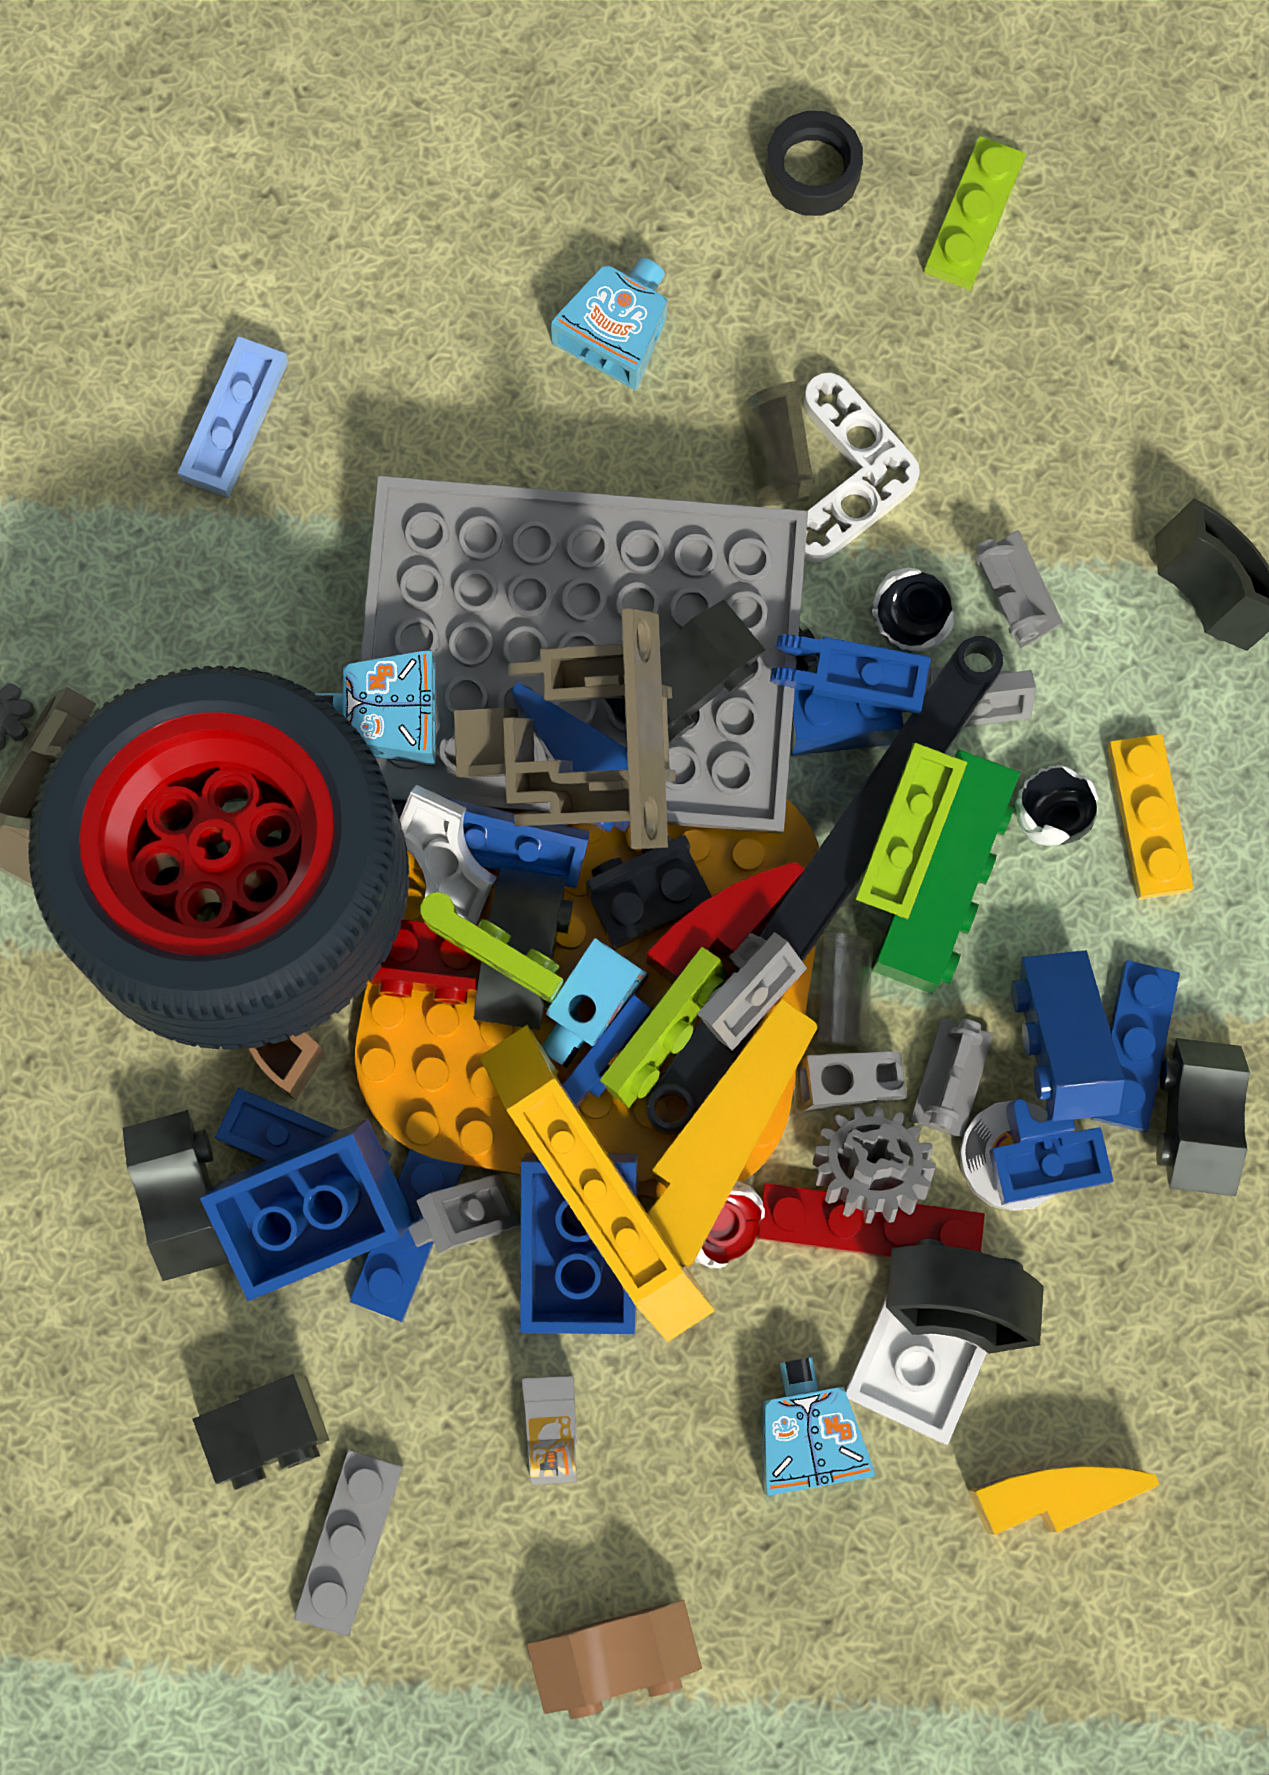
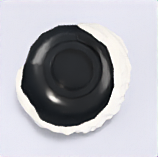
M901 568L890 572L879 584L873 601L872 615L876 618L875 625L880 628L881 634L887 636L889 644H894L903 651L917 652L925 651L945 642L954 626L952 596L943 581L933 574L924 573L916 568Z
M1056 765L1049 766L1047 769L1040 768L1037 775H1031L1030 779L1025 780L1023 788L1017 792L1015 808L1021 831L1032 842L1046 846L1065 845L1080 840L1093 828L1098 801L1097 790L1089 778L1074 772L1066 766Z

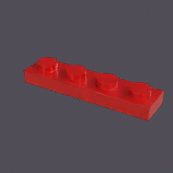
M765 1183L763 1187L762 1202L765 1216L759 1222L757 1240L891 1258L892 1248L914 1246L916 1242L924 1239L937 1240L950 1247L981 1252L985 1213L916 1204L914 1212L910 1215L898 1207L894 1222L889 1223L882 1212H875L872 1222L865 1223L862 1210L855 1209L848 1217L843 1215L845 1202L841 1199L828 1204L825 1200L827 1191Z

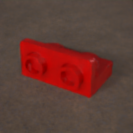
M401 920V928L395 942H392L393 947L385 962L380 963L382 967L372 981H369L371 985L379 986L378 993L385 996L411 998L412 990L434 992L433 1000L437 1002L466 1005L467 997L476 998L481 961L431 931L425 922Z

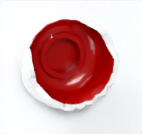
M740 1181L735 1183L695 1259L696 1263L710 1268H722L729 1261L742 1257L752 1248L759 1233V1222L765 1216V1209L761 1198L751 1186Z

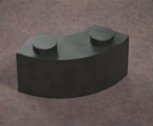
M1193 498L1154 536L1158 575L1174 584L1191 601L1200 616L1206 634L1219 641L1227 642L1248 651L1269 632V565L1254 544L1233 523L1213 508Z
M724 599L690 619L671 639L660 647L661 683L672 687L673 698L667 699L669 743L676 741L695 724L691 716L723 689H726L731 694L748 682L755 674L750 665L766 650ZM604 699L626 725L625 699Z
M500 867L489 922L511 936L507 945L525 956L530 948L553 960L558 932L568 934L573 901L563 900L566 878ZM481 961L473 1020L522 1028L528 1025L530 1029L540 1030L544 1009H548L551 1004Z
M1176 1038L1173 1058L1165 1057L1163 1059L1160 1072V1088L1169 1092L1165 1133L1161 1132L1159 1135L1156 1161L1157 1165L1166 1166L1170 1189L1236 1196L1247 1153L1245 1104L1250 1070L1242 1046Z
M188 1110L124 1127L123 1137L126 1165L140 1206L147 1246L162 1281L227 1264V1255L200 1200L212 1188L206 1163L213 1161V1152L206 1130L195 1131Z
M924 1239L916 1242L914 1246L892 1248L886 1308L912 1335L938 1334L957 1337L974 1343L988 1354L1040 1345L1044 1286L1026 1272L1023 1265L1016 1260L997 1258L978 1251L946 1246L937 1240Z

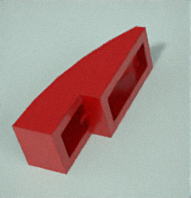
M797 862L769 869L735 883L704 901L674 924L647 952L646 963L671 984H674L701 947L711 953L715 949L732 963L733 961L729 956L750 933L756 934L783 902L803 873L804 868Z

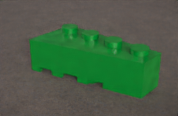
M960 749L957 750L954 757L968 763L908 919L895 914L892 915L872 972L930 994L936 991L941 981L950 984L955 974L961 954L953 951L959 933L968 934L975 919L979 904L972 902L978 883L986 885L992 872L997 855L990 851L997 834L1004 836L1015 807L1009 804V801L1021 773Z

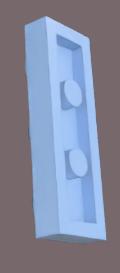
M239 336L237 337L177 473L180 481L226 498L230 497L288 365L286 353Z

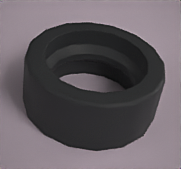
M804 111L788 117L774 130L767 147L765 180L772 196L786 209L804 216H823L839 210L853 197L860 181L863 167V146L856 130L843 118L826 111ZM803 141H820L832 146L841 154L843 158V172L835 182L824 186H808L796 181L786 172L784 157L792 145Z

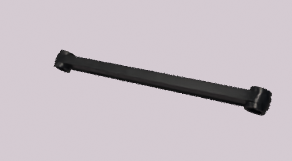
M974 636L964 640L958 646L925 694L920 714H911L759 937L768 940L774 932L790 944L801 961L804 962L866 870L913 743L946 754L996 682L1003 666V654L994 640L986 636ZM970 654L984 655L990 661L992 668L985 672L973 671L966 665L964 658ZM736 968V970H735L734 972H735V973H738V972H739V969ZM770 1010L733 1050L719 1041L701 1019L694 1029L690 1040L676 1055L646 1102L647 1116L651 1125L657 1131L666 1135L681 1133L744 1050ZM668 1095L681 1097L688 1106L685 1116L675 1123L664 1122L656 1115L658 1102Z

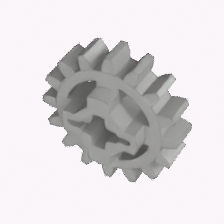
M876 1106L873 1117H866L860 1107H854L851 1121H848L839 1114L834 1116L832 1128H823L820 1133L812 1165L817 1167L815 1184L818 1186L829 1185L825 1197L826 1202L829 1204L839 1199L844 1201L843 1215L847 1217L855 1209L862 1210L865 1223L872 1222L875 1212H882L889 1223L894 1222L898 1207L907 1214H912L917 1200L926 1199L936 1168V1163L930 1161L933 1150L932 1143H918L922 1128L919 1125L909 1129L902 1126L904 1114L900 1112L892 1120L884 1118V1111L881 1106Z

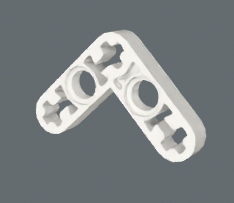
M833 373L819 374L808 383L803 401L804 410L857 472L808 510L807 528L810 527L815 532L820 531L829 524L831 515L826 513L827 510L831 511L837 523L826 533L825 546L822 547L818 542L810 545L806 544L804 560L812 563L823 562L831 558L907 498L915 489L920 473L919 464L912 453L851 385L841 376ZM822 390L827 395L835 391L838 394L836 406L844 416H846L850 409H853L854 412L848 414L839 427H836L834 424L837 423L839 413L829 403L821 407L817 404L819 398L818 391ZM855 426L867 427L875 435V443L868 448H856L849 443L846 433ZM889 465L894 470L901 466L906 469L903 477L904 483L901 484L897 479L890 481L882 488L881 495L879 496L875 486L885 478L886 466ZM854 494L864 497L870 505V511L861 518L849 517L841 508V501L845 497ZM839 526H841V527H842L843 529H845L846 531H845V532H841Z

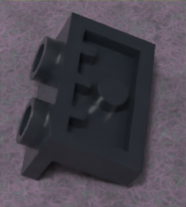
M668 834V847L641 849L642 855L625 863L618 857L600 864L591 871L593 877L586 881V894L614 950L682 919L698 905L712 897L689 852L690 843L686 835L672 840Z

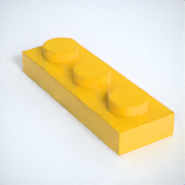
M1163 734L1110 741L1107 749L1137 900L1190 892L1194 889Z

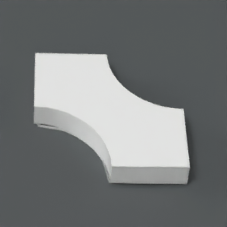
M416 785L409 795L399 821L405 836L407 850L415 857L423 871L426 881L425 897L433 892L447 894L452 899L458 915L477 925L497 877L485 870L474 859L467 847L463 831V820L467 808Z

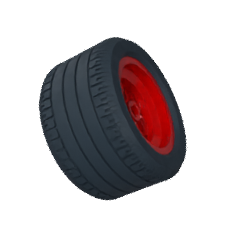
M204 666L203 669L193 667L191 670L180 669L178 673L174 671L168 672V675L165 676L161 674L157 676V679L152 680L150 678L145 680L146 683L134 685L135 688L131 690H124L122 695L119 696L117 694L110 703L107 701L103 704L104 707L101 709L97 708L94 711V715L92 717L88 716L84 720L85 723L76 728L77 732L68 737V742L61 746L62 751L55 755L54 762L48 767L49 773L45 774L43 784L39 788L40 795L36 796L35 807H33L32 811L33 818L30 821L29 870L36 902L48 930L52 933L53 938L67 957L118 1011L127 1018L132 1019L139 1026L148 1031H153L156 1035L166 1039L175 1040L178 1043L190 1046L198 1045L200 1048L220 1049L222 1047L224 1050L243 1049L244 1046L247 1048L266 1046L269 1042L275 1044L288 1040L289 1036L294 1035L296 1037L311 1030L310 1027L314 1025L318 1027L323 1022L331 1019L330 1015L335 1012L338 1014L344 1007L350 1004L349 1000L356 998L367 987L366 983L368 980L372 981L382 967L380 963L385 962L393 947L392 942H395L402 925L401 920L404 918L407 905L409 859L405 836L383 774L370 747L367 746L366 741L357 729L352 726L351 722L322 697L298 683L295 684L293 681L278 675L272 676L271 673L265 671L261 672L256 669L249 671L246 667L236 668L234 666H228L227 668L223 666ZM247 801L245 806L236 812L223 811L225 803ZM193 816L189 826H187L183 830L176 831L184 822H186ZM280 829L291 832L285 844L275 848L264 846L265 839L271 832ZM225 842L229 848L228 853L222 858L212 860L207 852L214 845ZM172 866L180 868L178 877L174 882L163 886L155 885L156 877L161 870ZM274 883L278 885L277 892L270 900L262 903L251 901L252 893L261 884ZM209 902L222 903V909L216 918L208 922L197 920V913L204 904Z

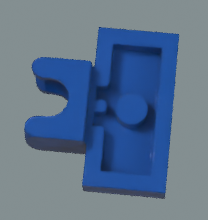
M1018 1099L1008 1103L1006 1113L1013 1144L989 1150L1001 1205L1107 1185L1114 1182L1101 1127L1073 1132L1075 1129L1073 1119L1052 1122L1047 1102L1048 1117L1046 1122L1036 1121L1031 1116L1028 1105L1024 1100Z

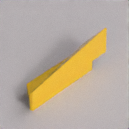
M783 998L652 1170L653 1178L667 1189L649 1211L648 1216L679 1263L685 1267H689L694 1263L817 1030V1025L812 1019Z

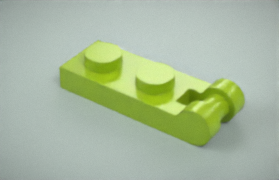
M433 892L423 899L420 906L421 915L431 931L552 1004L564 985L563 978L555 974L559 968L557 963L530 948L526 956L507 945L511 936L485 919H482L479 925L476 926L459 916L452 899L445 893Z

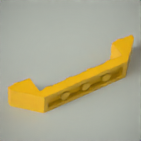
M528 1025L479 1056L507 1112L634 1304L664 1339L669 1342L713 1313L715 1308L688 1267L679 1263L556 1077L558 1074L557 1069Z

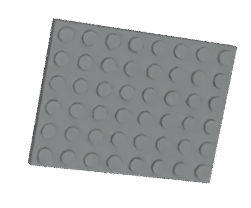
M378 476L360 662L419 651H432L435 660L436 765H423L375 757L391 799L407 801L413 788L418 785L443 797L502 811L523 813L525 811H544V813H551L550 802L507 804L506 776L456 777L454 710L515 708L518 710V718H524L513 701L512 689L519 682L545 698L544 675L507 676V664L540 661V649L623 643L622 609L631 608L659 614L661 647L690 619L724 599L766 650L750 665L755 674L748 682L731 694L726 689H723L691 716L695 724L676 741L669 743L670 770L676 771V781L665 782L667 824L783 834L795 689L773 684V682H770L772 668L790 667L796 669L797 655L786 654L777 649L776 645L778 635L780 636V634L799 636L808 511ZM604 699L565 702L550 701L627 748L626 725ZM534 735L535 761H550V758Z

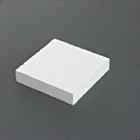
M885 1298L845 1392L848 1400L935 1441L948 1445L987 1352L976 1344L957 1337L938 1334L912 1335L886 1308Z

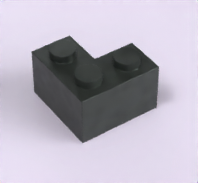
M291 1374L239 1395L240 1400L192 1419L215 1484H224L231 1481L234 1491L267 1478L263 1467L279 1461L281 1469L287 1467L289 1469L319 1457L320 1453L317 1445L330 1441L306 1376Z

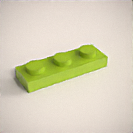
M979 136L931 251L924 273L970 291L972 290L1027 153Z
M913 743L855 896L856 900L903 918H909L968 762Z
M703 947L700 948L600 1079V1082L610 1094L630 1108L637 1097L641 1099L653 1089L660 1075L659 1068L671 1053L676 1054L685 1047L693 1033L692 1025L699 1017L697 1013L707 1003L710 995L717 988L723 986L729 978L728 972L717 956Z

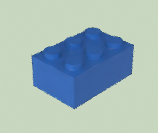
M365 1119L222 1180L200 1198L247 1301L402 1237L414 1222V1217L369 1119Z
M525 1153L521 1161L520 1333L635 1334L637 1306L536 1154ZM607 1153L637 1198L638 1154Z

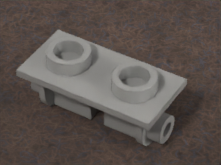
M1016 530L998 543L995 539H989L976 547L978 556L975 561L977 565L982 567L1010 626L1008 630L1011 635L1015 636L1020 649L1030 645L1063 624L1019 530Z
M941 1017L910 1122L960 1138L964 1137L993 1038L992 1033L980 1030L981 1024L969 1019L961 1018L959 1023Z

